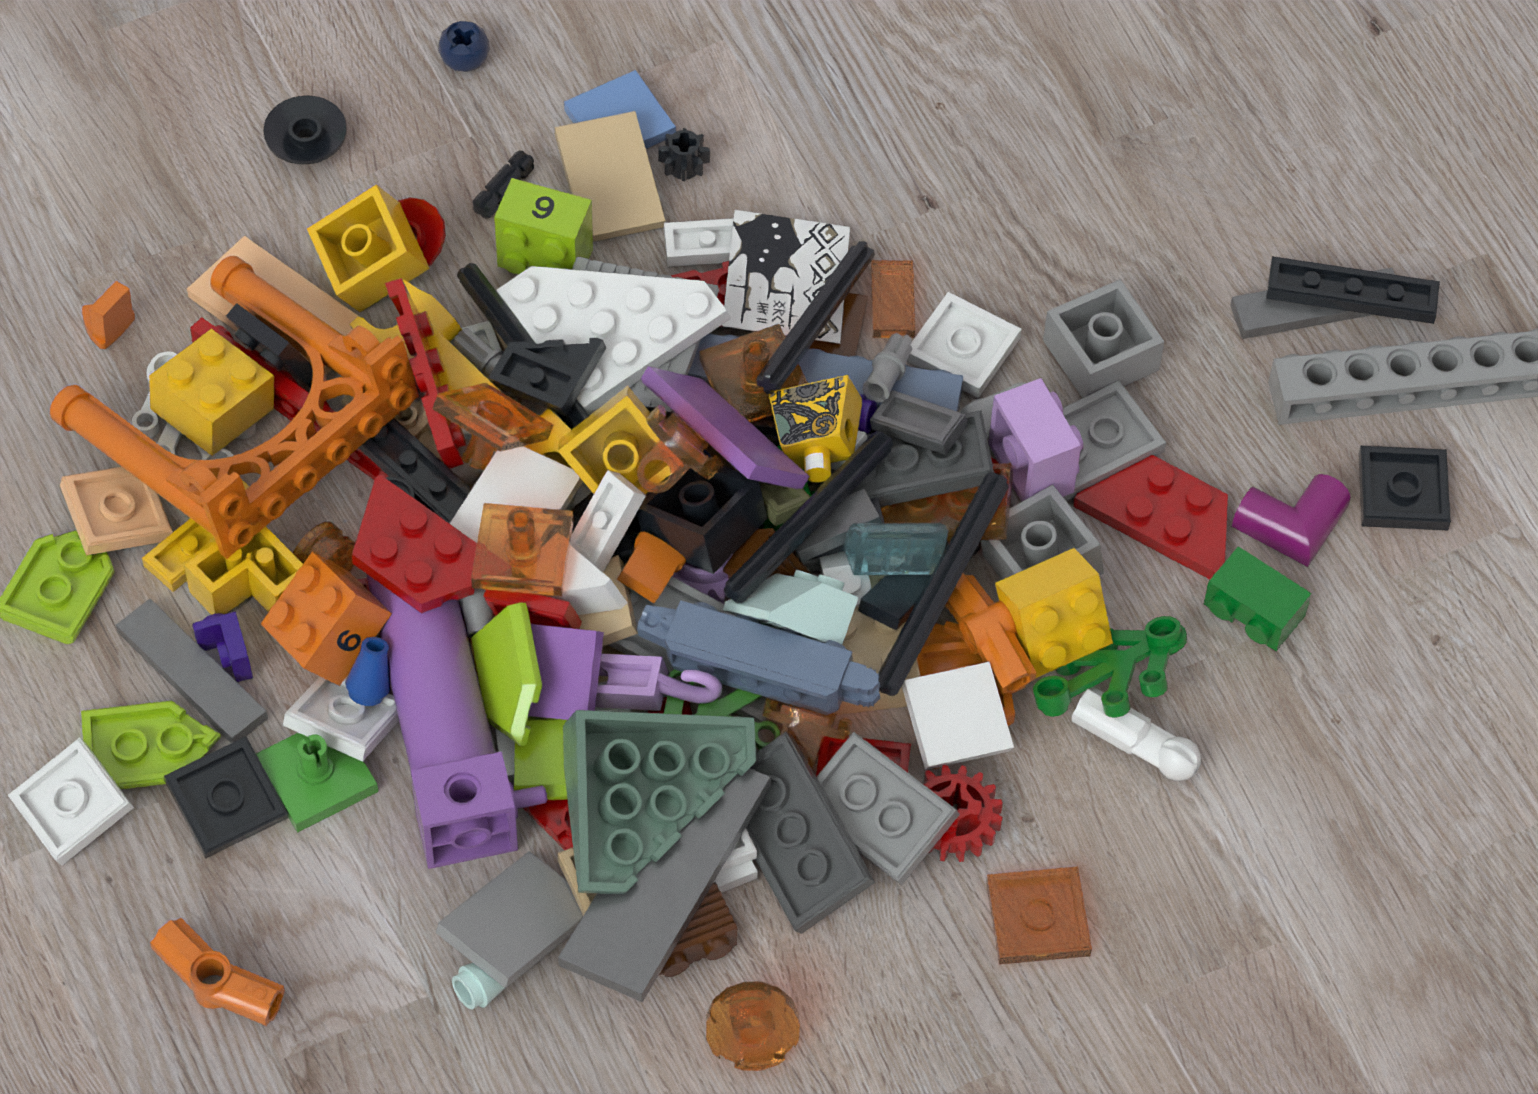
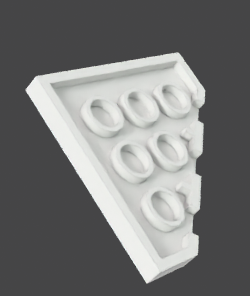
M531 266L497 289L500 297L535 344L543 343L546 340L561 339L564 340L565 344L589 343V338H600L604 341L606 350L577 397V400L588 415L604 405L627 385L631 387L640 381L648 366L659 368L731 319L726 308L705 281Z

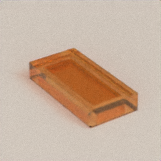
M913 260L871 261L872 338H890L895 333L902 336L907 334L911 338H915Z

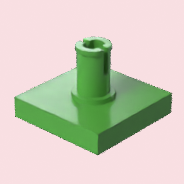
M296 733L256 753L297 833L378 792L377 782L364 761L362 762L327 746L324 738L317 734L307 737Z

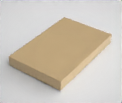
M635 111L555 127L554 134L570 194L592 200L593 242L664 227L666 220Z

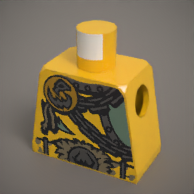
M848 375L776 390L773 394H769L782 451L801 469H804V472L810 476L808 478L809 481H826L831 476V463L847 460L855 452L862 397Z

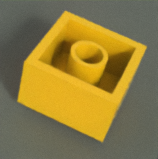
M377 184L307 228L336 296L358 312H362L388 295L385 283L399 278L409 282L430 269L400 203Z
M210 329L149 375L150 409L211 456L215 455L274 408V375L213 329Z
M628 385L563 436L558 444V452L593 494L596 492L607 470L620 473L641 492L646 494L684 464L681 449Z
M1075 548L995 583L999 601L1006 605L1013 617L1017 630L1016 637L1037 672L1036 678L1113 644L1099 573Z

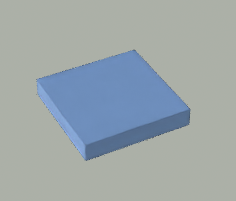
M636 70L564 101V111L573 123L635 111L646 149L665 141L667 133L672 135L676 132V126Z

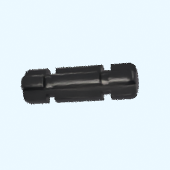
M522 150L513 154L508 160L510 165L505 164L485 186L487 191H480L473 199V210L476 214H480L486 219L493 216L498 210L497 204L500 205L511 178L524 179L534 169V159L531 155L526 154Z

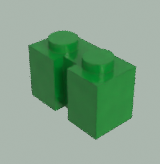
M1238 546L1208 581L1203 604L1221 620H1228L1233 623L1237 619L1246 625L1245 632L1250 639L1258 644H1265L1274 651H1277L1306 616L1312 593Z

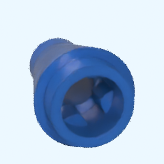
M369 637L363 640L361 650L345 681L349 697L357 704L364 706L377 705L390 692L389 645L381 638Z

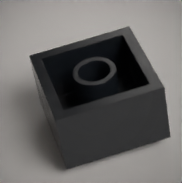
M691 452L684 457V464L656 485L646 495L636 513L641 532H647L659 538L684 556L686 563L712 574L768 519L759 481L747 479L738 471Z

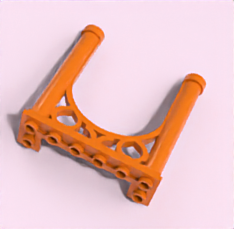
M238 256L226 257L215 267L210 280L212 290L232 305L239 304L287 340L307 358L313 369V380L309 395L298 414L284 429L263 444L241 454L214 460H194L179 457L165 450L78 385H70L62 389L55 396L50 407V416L54 422L67 431H75L214 535L220 554L226 559L239 548L246 546L258 532L271 521L279 518L285 509L304 493L312 490L324 476L337 465L344 463L350 454L369 438L377 435L383 426L401 411L406 410L419 397L402 338L399 336L393 339L388 337L380 343L369 330L362 326H356L344 336L256 275L252 266ZM324 366H328L342 377L327 380ZM341 395L354 397L350 403L337 412L323 411L324 401ZM316 421L322 429L314 435L316 432L314 422ZM269 462H272L275 467L272 471L268 464ZM247 473L261 475L249 488H244L240 475Z

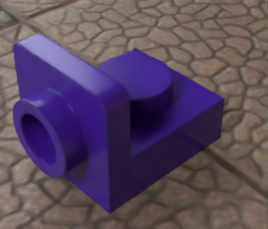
M236 611L228 614H212L202 621L192 624L197 644L204 651L217 648L222 668L232 667L236 682L253 678Z

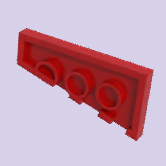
M402 278L387 282L385 285L389 298L393 301L400 315L396 317L400 333L404 338L410 356H414V358L409 359L413 374L421 393H425L421 400L437 451L449 469L463 465L464 462L460 448L467 445L459 421L453 423L451 421L449 411L456 409L448 384L441 386L438 374L445 372L437 347L431 349L428 337L434 336V331L427 311L419 313Z

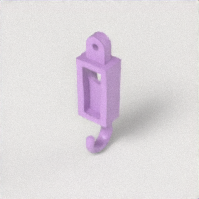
M601 654L599 676H608V681L605 685H598L595 707L660 711L663 695L692 703L706 704L715 701L721 695L722 683L715 676L698 670L683 671L681 673L683 681L668 676V669L662 657ZM685 682H698L706 687L694 686Z

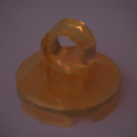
M658 405L646 417L647 424L659 439L648 449L638 463L637 477L639 483L649 492H666L689 468L707 479H712L724 466L722 460L718 455H714L710 460L703 452L709 446L708 443L676 414L672 413L666 419V410L662 405ZM652 460H662L670 467V475L664 482L654 483L645 476L644 468Z
M767 697L765 699L761 713L762 716L783 724L780 735L784 732L790 733L797 744L807 750L809 756L808 764L811 769L814 768L817 762L824 736L838 739L849 738L853 724L851 719L842 718L839 724L834 723L836 713L824 715L791 704L788 706L782 704L781 707H777L779 701Z
M742 982L727 987L713 999L706 1013V1040L712 1053L719 1059L721 1055L726 1060L734 1062V1068L742 1071H762L779 1065L785 1060V1054L792 1049L793 1045L796 1047L799 1041L800 1018L793 999L780 988L765 982Z

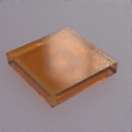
M1078 866L987 874L986 885L999 965L1091 956L1092 946Z

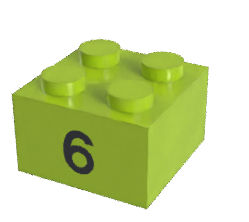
M511 178L494 216L497 267L504 268L514 274H521L531 266L572 270L576 257L589 259L593 251L592 200Z

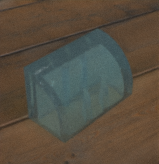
M853 523L846 535L844 551L853 575H930L933 573L945 550L948 530L943 523Z

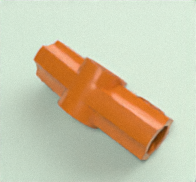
M962 573L945 607L959 623L960 632L969 650L974 655L979 654L984 663L990 662L996 685L1001 694H1013L1035 680L1037 672L1016 637V626L1006 605L1002 601L994 603L973 575Z
M182 918L174 921L170 920L158 929L155 938L150 942L152 950L193 991V995L200 1005L210 1009L222 1007L265 1026L275 1019L285 994L283 985L230 964L225 955L214 951ZM211 975L222 977L215 984L202 983L206 977Z

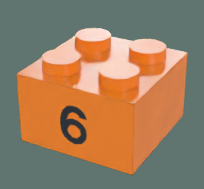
M312 551L260 624L304 669L340 686L350 673L361 650L363 640L369 637H376L392 613L347 569Z

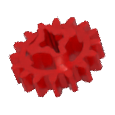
M942 765L940 776L936 777L930 770L925 771L923 785L952 807L954 804L958 805L957 811L960 815L930 850V852L933 849L939 850L940 861L944 862L949 853H955L959 862H964L965 851L968 850L977 857L981 856L982 842L992 846L995 843V831H1000L1003 817L999 814L1002 812L1003 802L1002 799H994L996 786L990 784L983 787V773L978 772L970 778L966 776L967 769L963 765H961L957 774H951L949 767Z

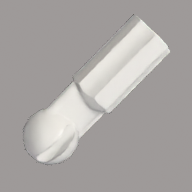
M1095 687L1087 689L1080 698L1073 712L1072 722L1128 754L1133 753L1156 766L1168 779L1174 781L1188 780L1198 771L1201 765V754L1198 746L1190 739L1172 735L1151 723L1150 718L1132 708L1122 717L1112 718L1106 716L1101 701V696L1104 692Z

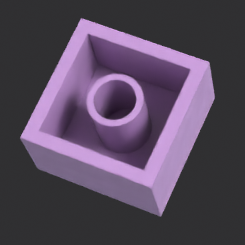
M1042 378L995 395L988 444L999 464L1007 472L1009 481L1020 500L1024 501L1052 484L1062 497L1074 493L1076 475L1079 473L1078 463L1080 451L1083 449V440L1075 425L1070 426L1065 419L1058 395L1054 391L1049 392Z

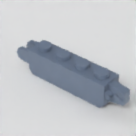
M680 600L677 609L646 605L638 622V636L666 648L668 660L672 668L677 671H703L715 676L724 685L824 715L838 711L842 701L857 706L861 704L863 707L867 706L869 708V706L874 707V704L880 700L879 673H876V669L872 670L871 667L867 668L866 665L853 662L852 651L847 650L842 644L832 640H828L826 643L806 638L802 634L788 628L775 629L762 625L755 618L744 615L731 616L718 612L715 607L704 602L691 604Z

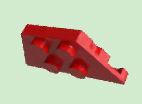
M1150 455L1077 493L1074 498L1073 507L1209 580L1225 562L1228 494L1154 455Z
M379 474L375 478L352 552V564L420 613L440 607L448 600H459L473 595L474 588L496 580L501 585L512 578V568L382 475Z

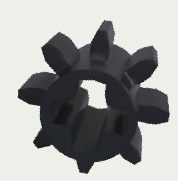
M683 128V130L676 131L672 135L668 133L665 135V146L658 147V161L665 163L666 176L672 174L675 178L686 181L696 175H703V164L710 162V148L704 147L703 134L696 135L694 132Z

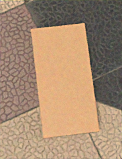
M246 236L242 237L187 288L188 297L237 331L238 328L226 317L234 305L212 290L210 280L215 267L223 259L229 256H238L252 266L256 275L344 336L352 330L349 324L358 317L357 314ZM326 365L324 366L327 375L332 369Z

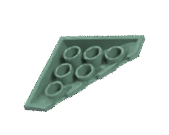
M575 710L563 725V751L578 893L625 894L638 881L635 876L651 860L657 862L682 837L679 832L695 816L700 819L725 794L722 789L737 774L742 776L756 762L754 718Z

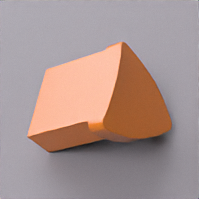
M115 281L94 304L82 307L86 332L100 349H107L135 320L130 288L118 281Z
M640 532L635 540L634 551L616 580L652 603H655L672 575L682 569L686 559L677 550L647 532Z

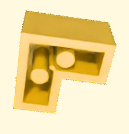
M265 526L246 546L239 548L228 559L220 554L218 545L215 542L186 562L184 568L189 592L212 615L218 613L227 614L251 595L269 612L303 563Z

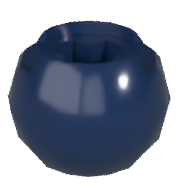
M459 21L450 24L442 31L438 42V52L444 64L454 71L468 72L476 70L486 61L490 50L489 40L483 28L474 22Z

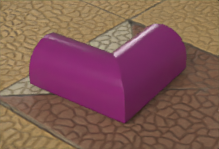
M1318 474L1314 476L1295 506L1291 507L1252 486L1242 499L1234 515L1231 527L1308 567L1349 506L1351 500L1350 493L1347 487L1336 478L1325 474Z

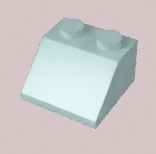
M796 570L794 577L776 573L767 578L743 603L738 604L729 599L725 602L723 610L734 615L755 618L762 625L775 629L788 628L802 634L806 638L826 643L828 640L843 644L859 597L842 591L845 584L842 581L820 574L817 577L807 572Z

